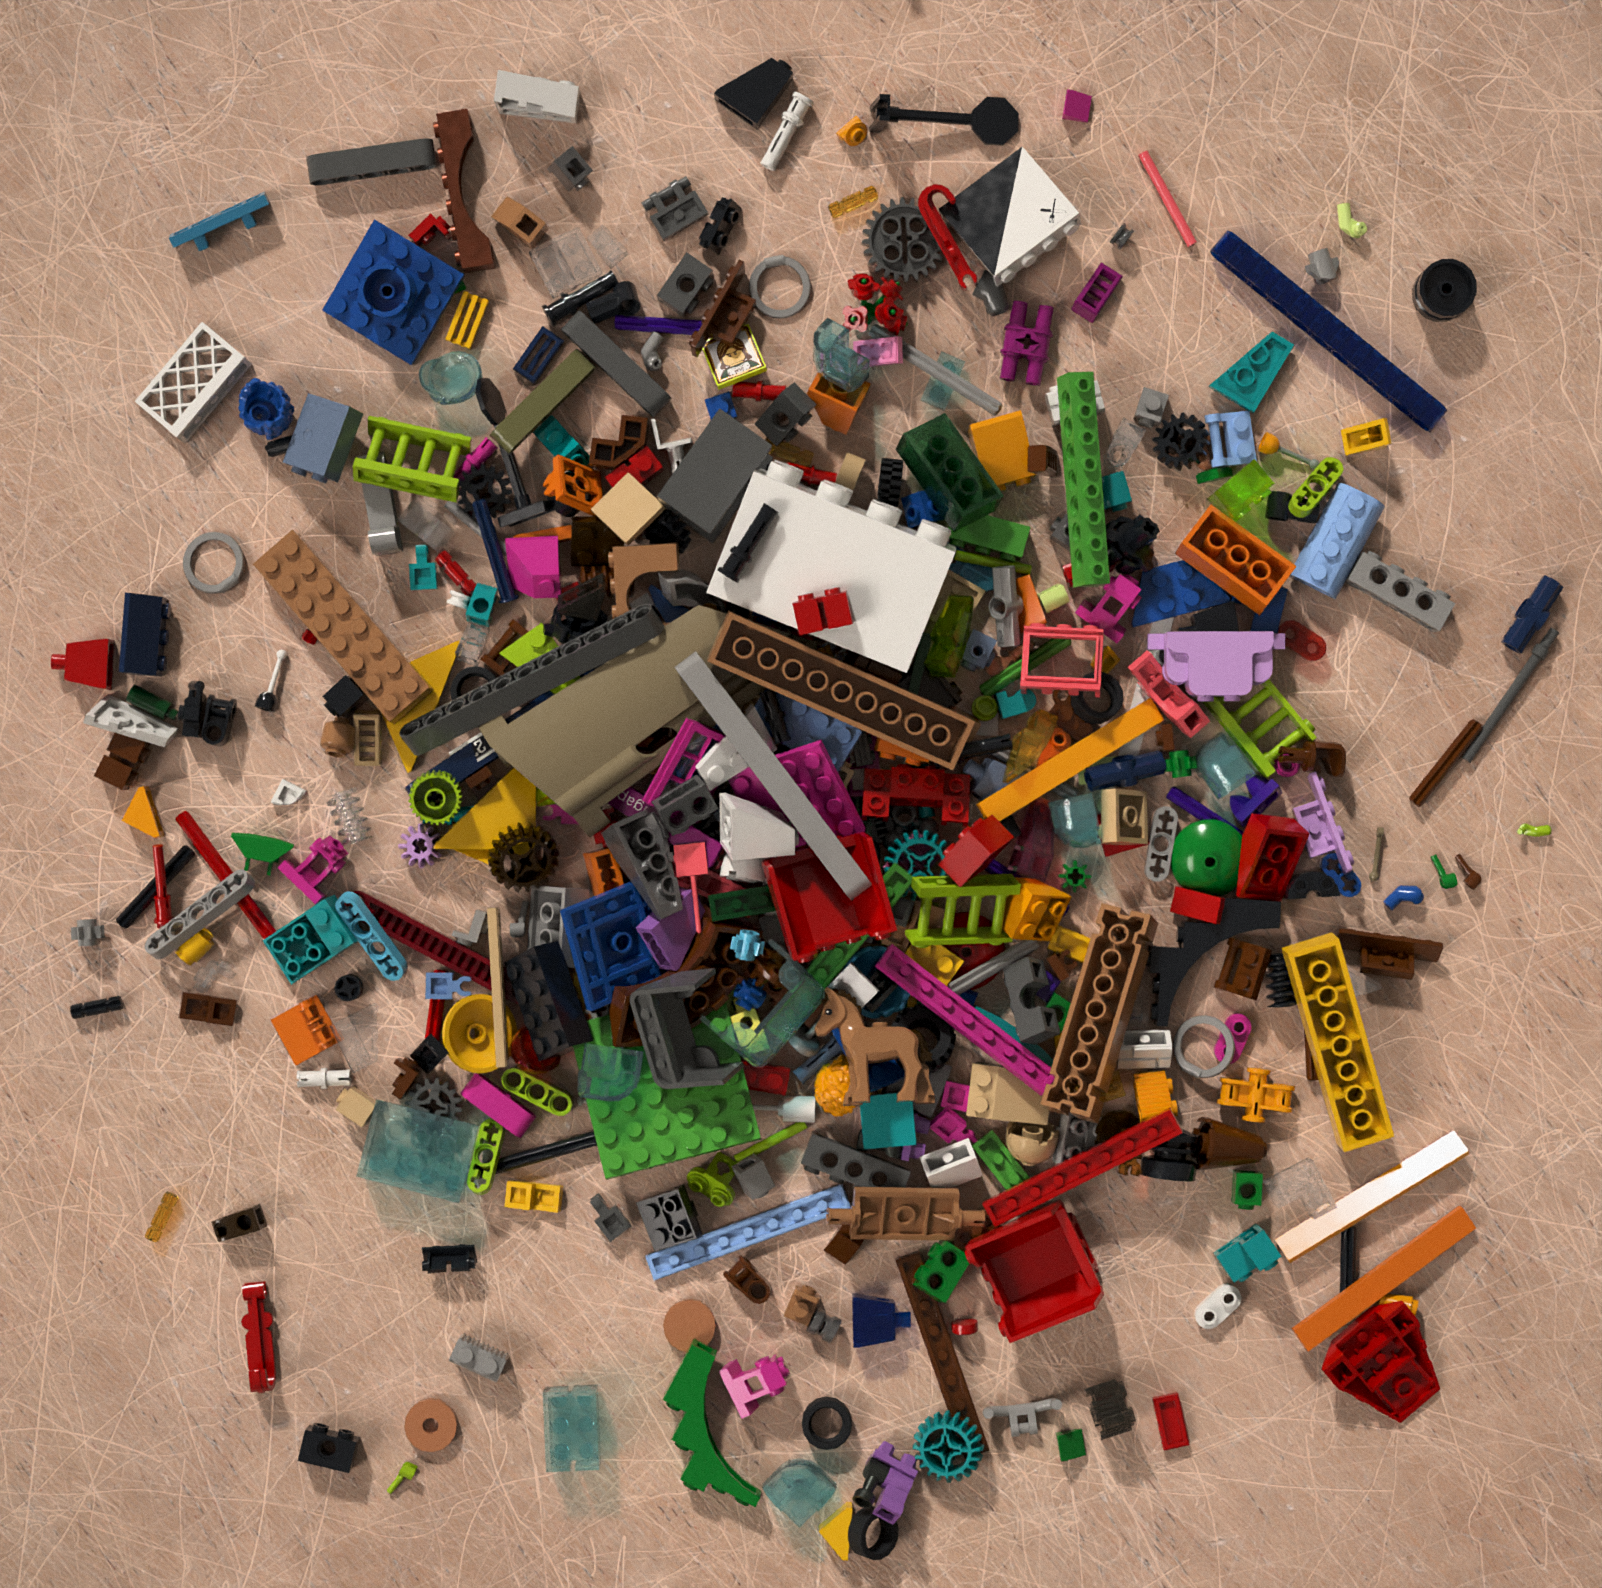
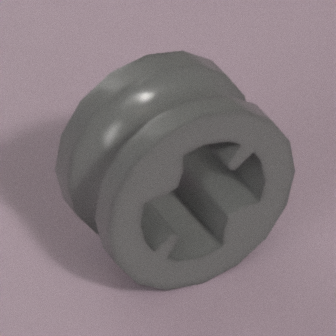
M1123 223L1110 240V243H1116L1118 249L1121 250L1134 233V230H1128L1126 224Z

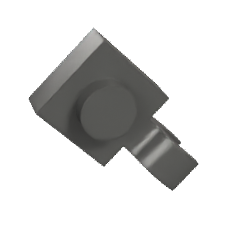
M599 1193L590 1199L591 1205L600 1215L594 1221L610 1242L631 1227V1223L616 1204L609 1208Z

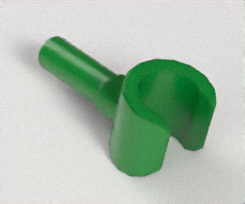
M1437 855L1431 856L1430 858L1439 874L1441 887L1449 889L1457 886L1458 882L1455 873L1446 874Z

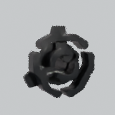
M1139 514L1134 520L1120 516L1105 525L1108 564L1110 566L1121 559L1122 562L1116 566V571L1128 575L1136 570L1142 569L1145 573L1154 568L1152 562L1154 551L1150 546L1160 532L1156 523L1151 521L1150 518H1144Z
M568 600L566 608L564 603L557 604L553 610L551 623L544 624L543 633L546 636L555 637L563 645L594 629V624L598 627L606 623L608 616L600 608L593 607L584 601ZM563 612H564V615L566 616V619H564V620L561 621V618H562Z

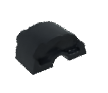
M1305 871L1297 873L1290 879L1283 899L1306 898L1307 893L1311 890L1316 893L1317 897L1340 896V893L1332 877L1321 872Z

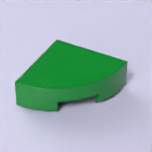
M1229 467L1214 468L1197 473L1198 475H1196L1197 484L1233 477L1232 469Z

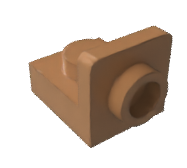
M804 1284L802 1287L795 1286L784 1312V1317L808 1326L816 1305L820 1300V1295L816 1294L817 1290Z

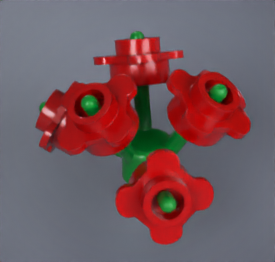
M865 273L856 274L853 276V279H849L847 281L848 288L852 290L855 298L861 300V306L852 308L848 305L843 308L842 313L845 317V322L842 325L843 329L846 332L852 330L865 332L868 329V325L873 320H877L888 331L895 332L894 335L896 336L899 334V331L904 332L905 326L908 325L907 316L903 315L904 309H900L894 304L898 298L901 301L904 300V297L900 294L903 290L900 283L894 279L888 281L885 277H882L881 280L884 283L880 286L878 283H875L873 276ZM880 289L883 295L874 304L867 302V300L874 296V292Z

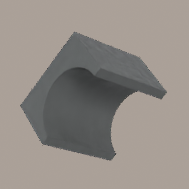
M719 408L657 495L658 500L664 505L665 510H671L673 516L678 515L680 521L686 523L688 527L713 544L740 507L753 472L761 468L766 470L767 464L770 465L773 457L768 453L773 446Z

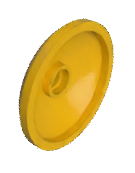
M474 994L462 998L450 1009L443 1024L442 1039L444 1047L449 1052L447 1055L456 1066L467 1072L488 1073L498 1069L496 1068L491 995ZM506 1005L508 1055L510 1057L516 1044L517 1027L514 1016ZM471 1029H474L475 1035L473 1038L470 1037Z

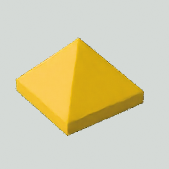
M1107 645L1103 648L1102 672L1108 674L1120 661V658ZM1095 654L1093 655L1092 661H1091V663H1090L1091 667H1092L1094 670H1095Z

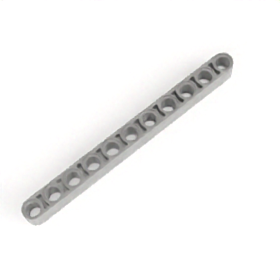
M695 651L675 666L677 672L848 898L852 901L873 884L699 654Z

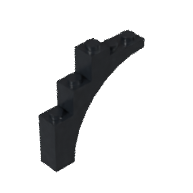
M1225 898L1220 924L1182 921L1181 927L1178 926L1176 931V942H1180V947L1149 945V956L1146 963L1147 972L1157 973V978L1153 977L1152 993H1156L1155 1004H1151L1150 1019L1154 1020V1024L1156 1026L1168 1027L1170 1009L1178 986L1188 970L1205 952L1219 942L1239 933L1256 929L1280 928L1281 902Z

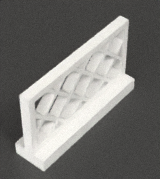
M201 322L135 402L175 437L186 443L250 368L252 363L206 324ZM206 331L210 335L211 346L198 348V338ZM227 349L232 353L226 362L217 363V350ZM211 351L212 364L199 365V353ZM193 353L194 366L181 368L182 357L185 354ZM212 369L213 378L208 383H200V370ZM194 371L195 384L182 385V373ZM177 373V386L165 387L164 379L166 376ZM195 389L196 398L192 403H183V390ZM177 391L178 404L166 405L165 393ZM160 393V406L149 407L145 403L151 394ZM178 409L179 418L171 426L166 421V410ZM161 411V416L158 415L156 412Z

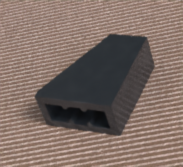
M770 58L718 88L714 93V99L758 130L792 82V68L781 59L777 62L775 59Z

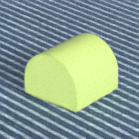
M1056 584L1037 594L1041 607L1046 614L1070 602L1068 594L1061 584Z

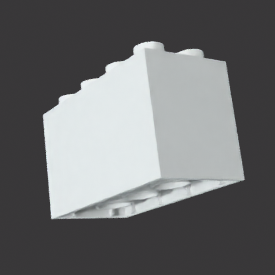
M778 460L771 461L768 470L761 468L754 471L706 593L798 629L792 604L798 601L797 596L813 593L814 597L825 595L824 590L840 587L841 592L847 590L854 623L832 629L825 628L822 631L808 634L907 673L956 552V546L948 543L952 530L926 519H922L917 531L901 525L898 521L902 510L875 499L871 501L867 511L851 505L849 501L853 490L825 479L820 482L817 491L799 483L804 471ZM763 503L779 513L775 516L752 552V562L746 564L739 575L740 581L736 583L720 573L718 568L723 567L731 554V547H734V545L738 546L762 508Z

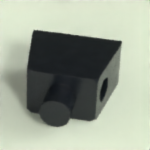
M1234 601L1191 615L1192 626L1178 628V632L1239 631Z

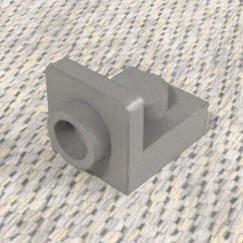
M1144 387L1133 418L1138 419V424L1145 427L1153 428L1154 425L1159 426L1169 395Z

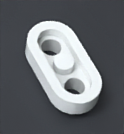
M1232 1284L1218 1286L1196 1307L1194 1312L1196 1322L1205 1329L1217 1327L1240 1305L1241 1294L1239 1290ZM1226 1294H1232L1233 1296L1232 1301L1229 1303L1224 1302ZM1206 1312L1213 1313L1211 1320H1205L1204 1315Z

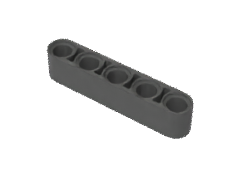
M429 138L319 153L306 157L311 185H327L423 171L437 167L434 143Z
M578 311L561 329L574 344L652 417H655L672 399L662 387L581 311Z

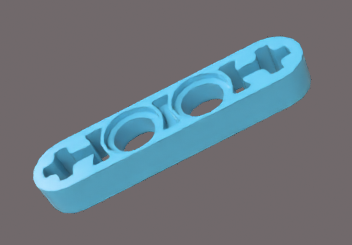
M344 892L335 903L337 913L383 976L391 981L399 980L408 968L405 958L362 899L354 892ZM344 903H346V904L351 903V904L353 905V907H351V906H348V907H347ZM358 921H365L369 925L370 930H362L358 925ZM373 942L382 943L385 951L380 952L376 950ZM390 965H391L392 967H393V966H397L398 969H396V968L392 969V968L390 967Z

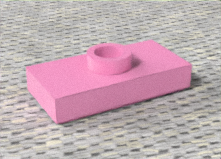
M900 336L853 341L854 368L903 363L902 337Z

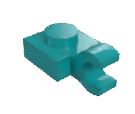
M415 545L417 564H409L410 590L438 589L436 563H428V545Z

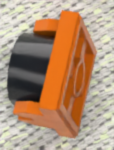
M559 454L553 458V471L543 483V487L547 488L544 491V495L547 496L551 507L565 517H573L580 511L596 516L591 511V508L602 498L600 472Z

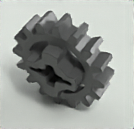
M437 1077L434 1083H431V1080L426 1078L425 1086L419 1082L415 1084L418 1091L410 1090L408 1094L412 1097V1100L405 1101L406 1105L411 1106L406 1115H413L414 1117L410 1124L419 1123V1132L424 1128H428V1135H432L434 1129H437V1132L442 1134L444 1126L449 1130L452 1129L453 1126L450 1121L458 1122L460 1118L455 1114L456 1112L463 1111L462 1107L457 1106V1103L463 1100L462 1097H455L454 1095L458 1088L450 1090L448 1088L450 1081H446L443 1085L440 1084V1077ZM431 1089L427 1099H418L424 1091ZM442 1091L447 1094L450 1102H446L442 1097ZM433 1100H436V1105L443 1107L437 1109L435 1113L432 1112V1107L426 1105L430 1104ZM418 1110H422L425 1114L426 1121L419 1115ZM450 1113L445 1121L437 1123L440 1114Z

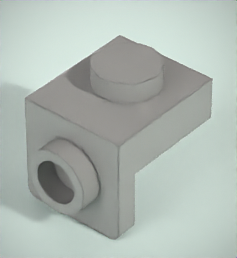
M479 909L475 911L469 934L453 930L452 936L458 937V943L472 946L473 942H480L482 933L487 934L488 932L487 912Z

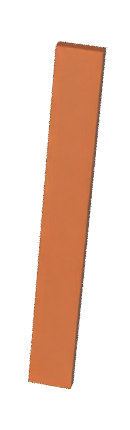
M1456 1207L1291 1328L1305 1350L1309 1352L1475 1230V1225L1463 1207Z

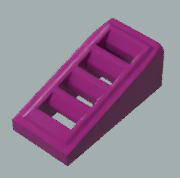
M1101 262L1075 300L1071 310L1093 323L1123 276ZM1099 275H1102L1108 280H1110L1112 284L1110 285L1107 282L1100 279ZM1093 284H1096L1097 286L1104 289L1106 293L1094 287ZM1088 293L1092 294L1093 296H1095L1096 298H1098V299L1100 300V302L1094 300L1093 298H1091V297L1088 296L1087 294H1088Z

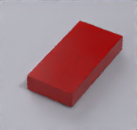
M1175 886L1170 912L1213 924H1220L1225 898Z
M1178 1392L1152 1397L1163 1450L1188 1446L1189 1440Z

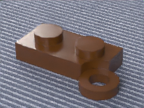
M1053 690L1052 699L1055 705L1045 716L1067 732L1072 739L1078 742L1101 728L1098 724H1090L1083 721L1075 714L1071 706V697L1068 694V690H1063L1067 693L1066 700L1058 698V692L1061 690Z

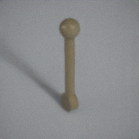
M1378 827L1376 832L1377 839L1373 869L1369 874V879L1373 882L1379 879L1377 872L1381 841L1384 833L1383 827Z

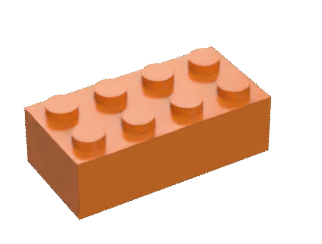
M1212 504L1207 508L1175 552L1178 557L1259 616L1296 568V565Z

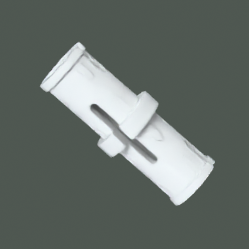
M321 1068L320 1071H297V1079H299L297 1087L321 1086V1089H327L328 1086H351L352 1078H349L352 1075L351 1069L328 1071L327 1068Z

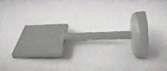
M852 962L828 986L831 990L836 988L837 990H845L847 994L850 993L852 997L856 998L857 1004L861 1008L879 992ZM817 1022L811 1029L797 1024L787 1034L792 1047L806 1057L815 1056L820 1049V1043L814 1031Z

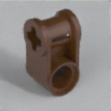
M740 1255L738 1257L739 1261L729 1271H724L723 1275L751 1302L756 1304L764 1303L771 1294V1284L746 1257ZM742 1268H744V1270H743L738 1276H736L737 1273H738ZM755 1284H762L766 1288V1295L756 1297L752 1293V1287Z

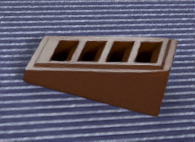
M1047 445L1028 446V472L1057 478V451Z

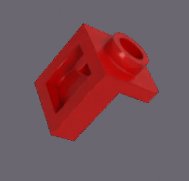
M431 213L408 235L411 241L419 247L422 244L425 246L429 244L436 236L434 233L436 230L447 240L452 237L448 231L450 228L449 224L441 216L436 219Z

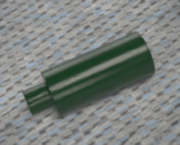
M136 684L130 689L126 698L127 702L163 720L167 717L174 721L177 719L178 710L172 708L173 703Z

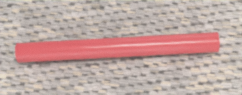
M1148 151L1142 152L1138 157L1187 247L1196 244L1195 237Z

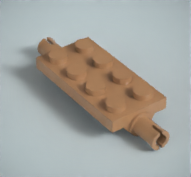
M854 1187L853 1201L850 1209L827 1208L826 1223L827 1225H850V1239L954 1241L955 1231L961 1229L962 1226L984 1227L985 1223L982 1221H985L984 1210H961L959 1208L960 1192L958 1188Z

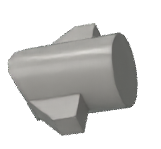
M1328 248L1308 255L1310 264L1305 266V270L1316 279L1319 285L1336 277L1339 261L1337 257H1330Z

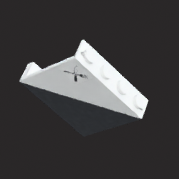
M1023 147L1019 148L955 196V204L951 205L947 202L938 209L947 227L952 226L992 274L997 287L1002 283L1011 281L1019 270L1031 266L1038 256L1045 251L1048 252L1054 249L1058 241L1066 235L1074 234L1081 225L1079 212Z

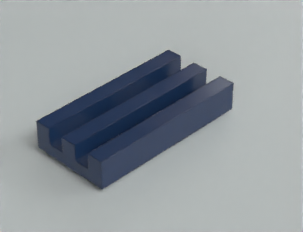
M542 326L513 370L533 384H536L564 344V340ZM547 335L548 338L526 370H523L522 366L543 336ZM552 341H556L553 348L550 350L544 361L541 363L535 374L532 376L530 373L532 372L536 364L539 362V360L541 359L545 351L548 349Z

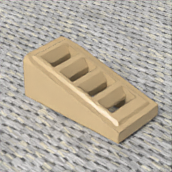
M357 710L353 714L355 727L354 766H381V712ZM361 720H375V724H361ZM361 731H375V735H361ZM360 742H375V746H360ZM360 752H375V757L360 756Z

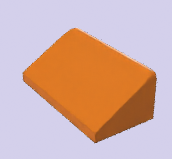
M1030 574L1017 578V594L1021 596L1024 604L1022 613L1018 615L1019 629L1021 633H1024V626H1030L1032 623L1046 625L1047 621Z

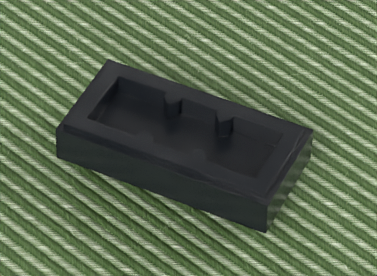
M430 1034L410 1056L426 1074H429L449 1052Z

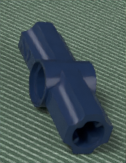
M1546 575L1542 576L1530 597L1526 598L1516 611L1514 616L1516 619L1509 627L1501 643L1510 650L1521 654L1535 631H1538L1546 622L1550 614L1549 609L1556 601L1563 586L1553 578Z
M1160 751L1138 756L1120 755L1114 757L1112 762L1086 768L1084 778L1088 789L1092 792L1113 786L1130 787L1138 784V780L1164 774L1166 762Z

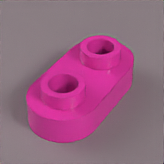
M1239 1013L1231 1014L1224 1022L1230 1029L1235 1042V1052L1230 1064L1235 1063L1240 1058L1251 1032L1250 1020L1245 1015ZM1237 1022H1241L1243 1025V1029L1240 1032L1234 1030V1025ZM1220 1031L1214 1045V1055L1221 1062L1225 1056L1224 1048L1226 1047V1041Z

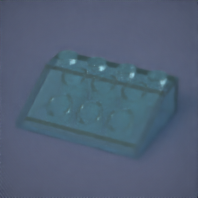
M376 1099L356 1177L459 1203L463 1199L479 1125Z

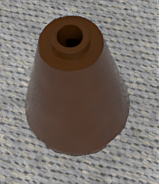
M1208 1117L1199 1118L1197 1122H1201L1199 1128H1193L1192 1131L1193 1134L1200 1136L1199 1143H1191V1147L1198 1148V1153L1191 1154V1158H1196V1169L1198 1170L1259 1163L1267 1154V1144L1261 1136Z

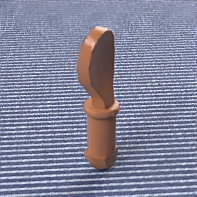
M1030 640L1029 652H1032L1035 648V643ZM1023 644L1012 651H1008L1007 656L994 657L990 666H986V672L989 675H996L1006 669L1011 661L1016 662L1017 659L1022 657Z

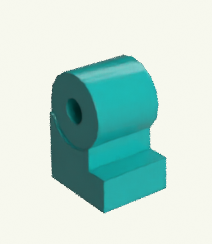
M481 583L476 584L465 614L467 622L486 627L490 626L493 608L498 596V588Z
M1027 689L1026 694H1021V690H1019L1011 697L1007 696L1006 691L994 694L1001 720L1026 713L1033 709L1036 704V696L1029 689Z

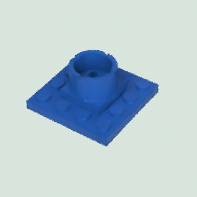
M374 219L322 311L408 364L413 365L460 286L465 274ZM389 287L392 288V294L390 296L387 295V290Z
M631 881L560 910L585 1006L589 1011H594L610 1004L615 986H631L645 983L668 971L660 969L636 929L653 911Z

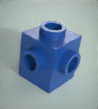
M937 489L918 491L901 498L909 528L919 527L922 519L934 523L944 520Z

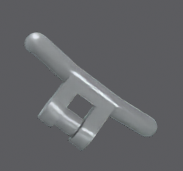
M1051 1398L1032 1403L988 1406L983 1409L982 1413L986 1419L1009 1416L1011 1437H1018L1023 1433L1033 1435L1038 1434L1035 1413L1051 1409L1059 1410L1062 1407V1402L1058 1398ZM1027 1415L1028 1422L1018 1423L1017 1416Z

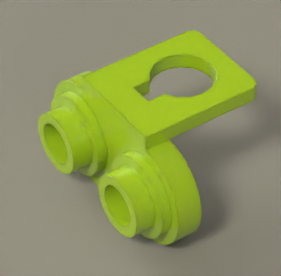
M717 1152L707 1170L694 1167L687 1174L689 1188L694 1192H701L710 1198L711 1202L717 1207L730 1205L735 1198V1192L728 1184L735 1175L731 1166L737 1162L723 1153ZM717 1163H726L730 1168V1172L723 1173L722 1176L717 1173Z

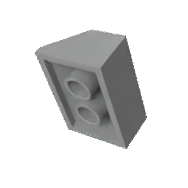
M532 885L527 950L534 946L558 941L567 967L575 968L560 910L589 899L590 889L540 886L538 889Z

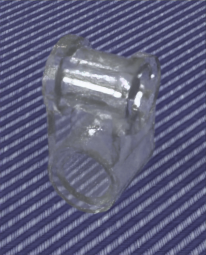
M1123 417L1104 454L1105 465L1111 470L1123 468L1134 450L1138 447L1146 429ZM1116 451L1121 453L1120 459L1117 462L1113 460V454Z

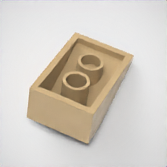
M980 1062L972 1063L966 1116L1048 1125L1050 1111L1040 1104L1043 1095L1040 1096L1002 1065Z

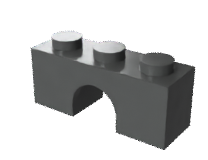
M1025 957L1004 967V983L1009 992L1010 1008L1014 1013L1016 1033L1020 1041L1036 1045L1059 1035L1060 1029L1055 1009L1044 1006L1036 1007L1034 1002L1038 990L1049 985L1043 960Z

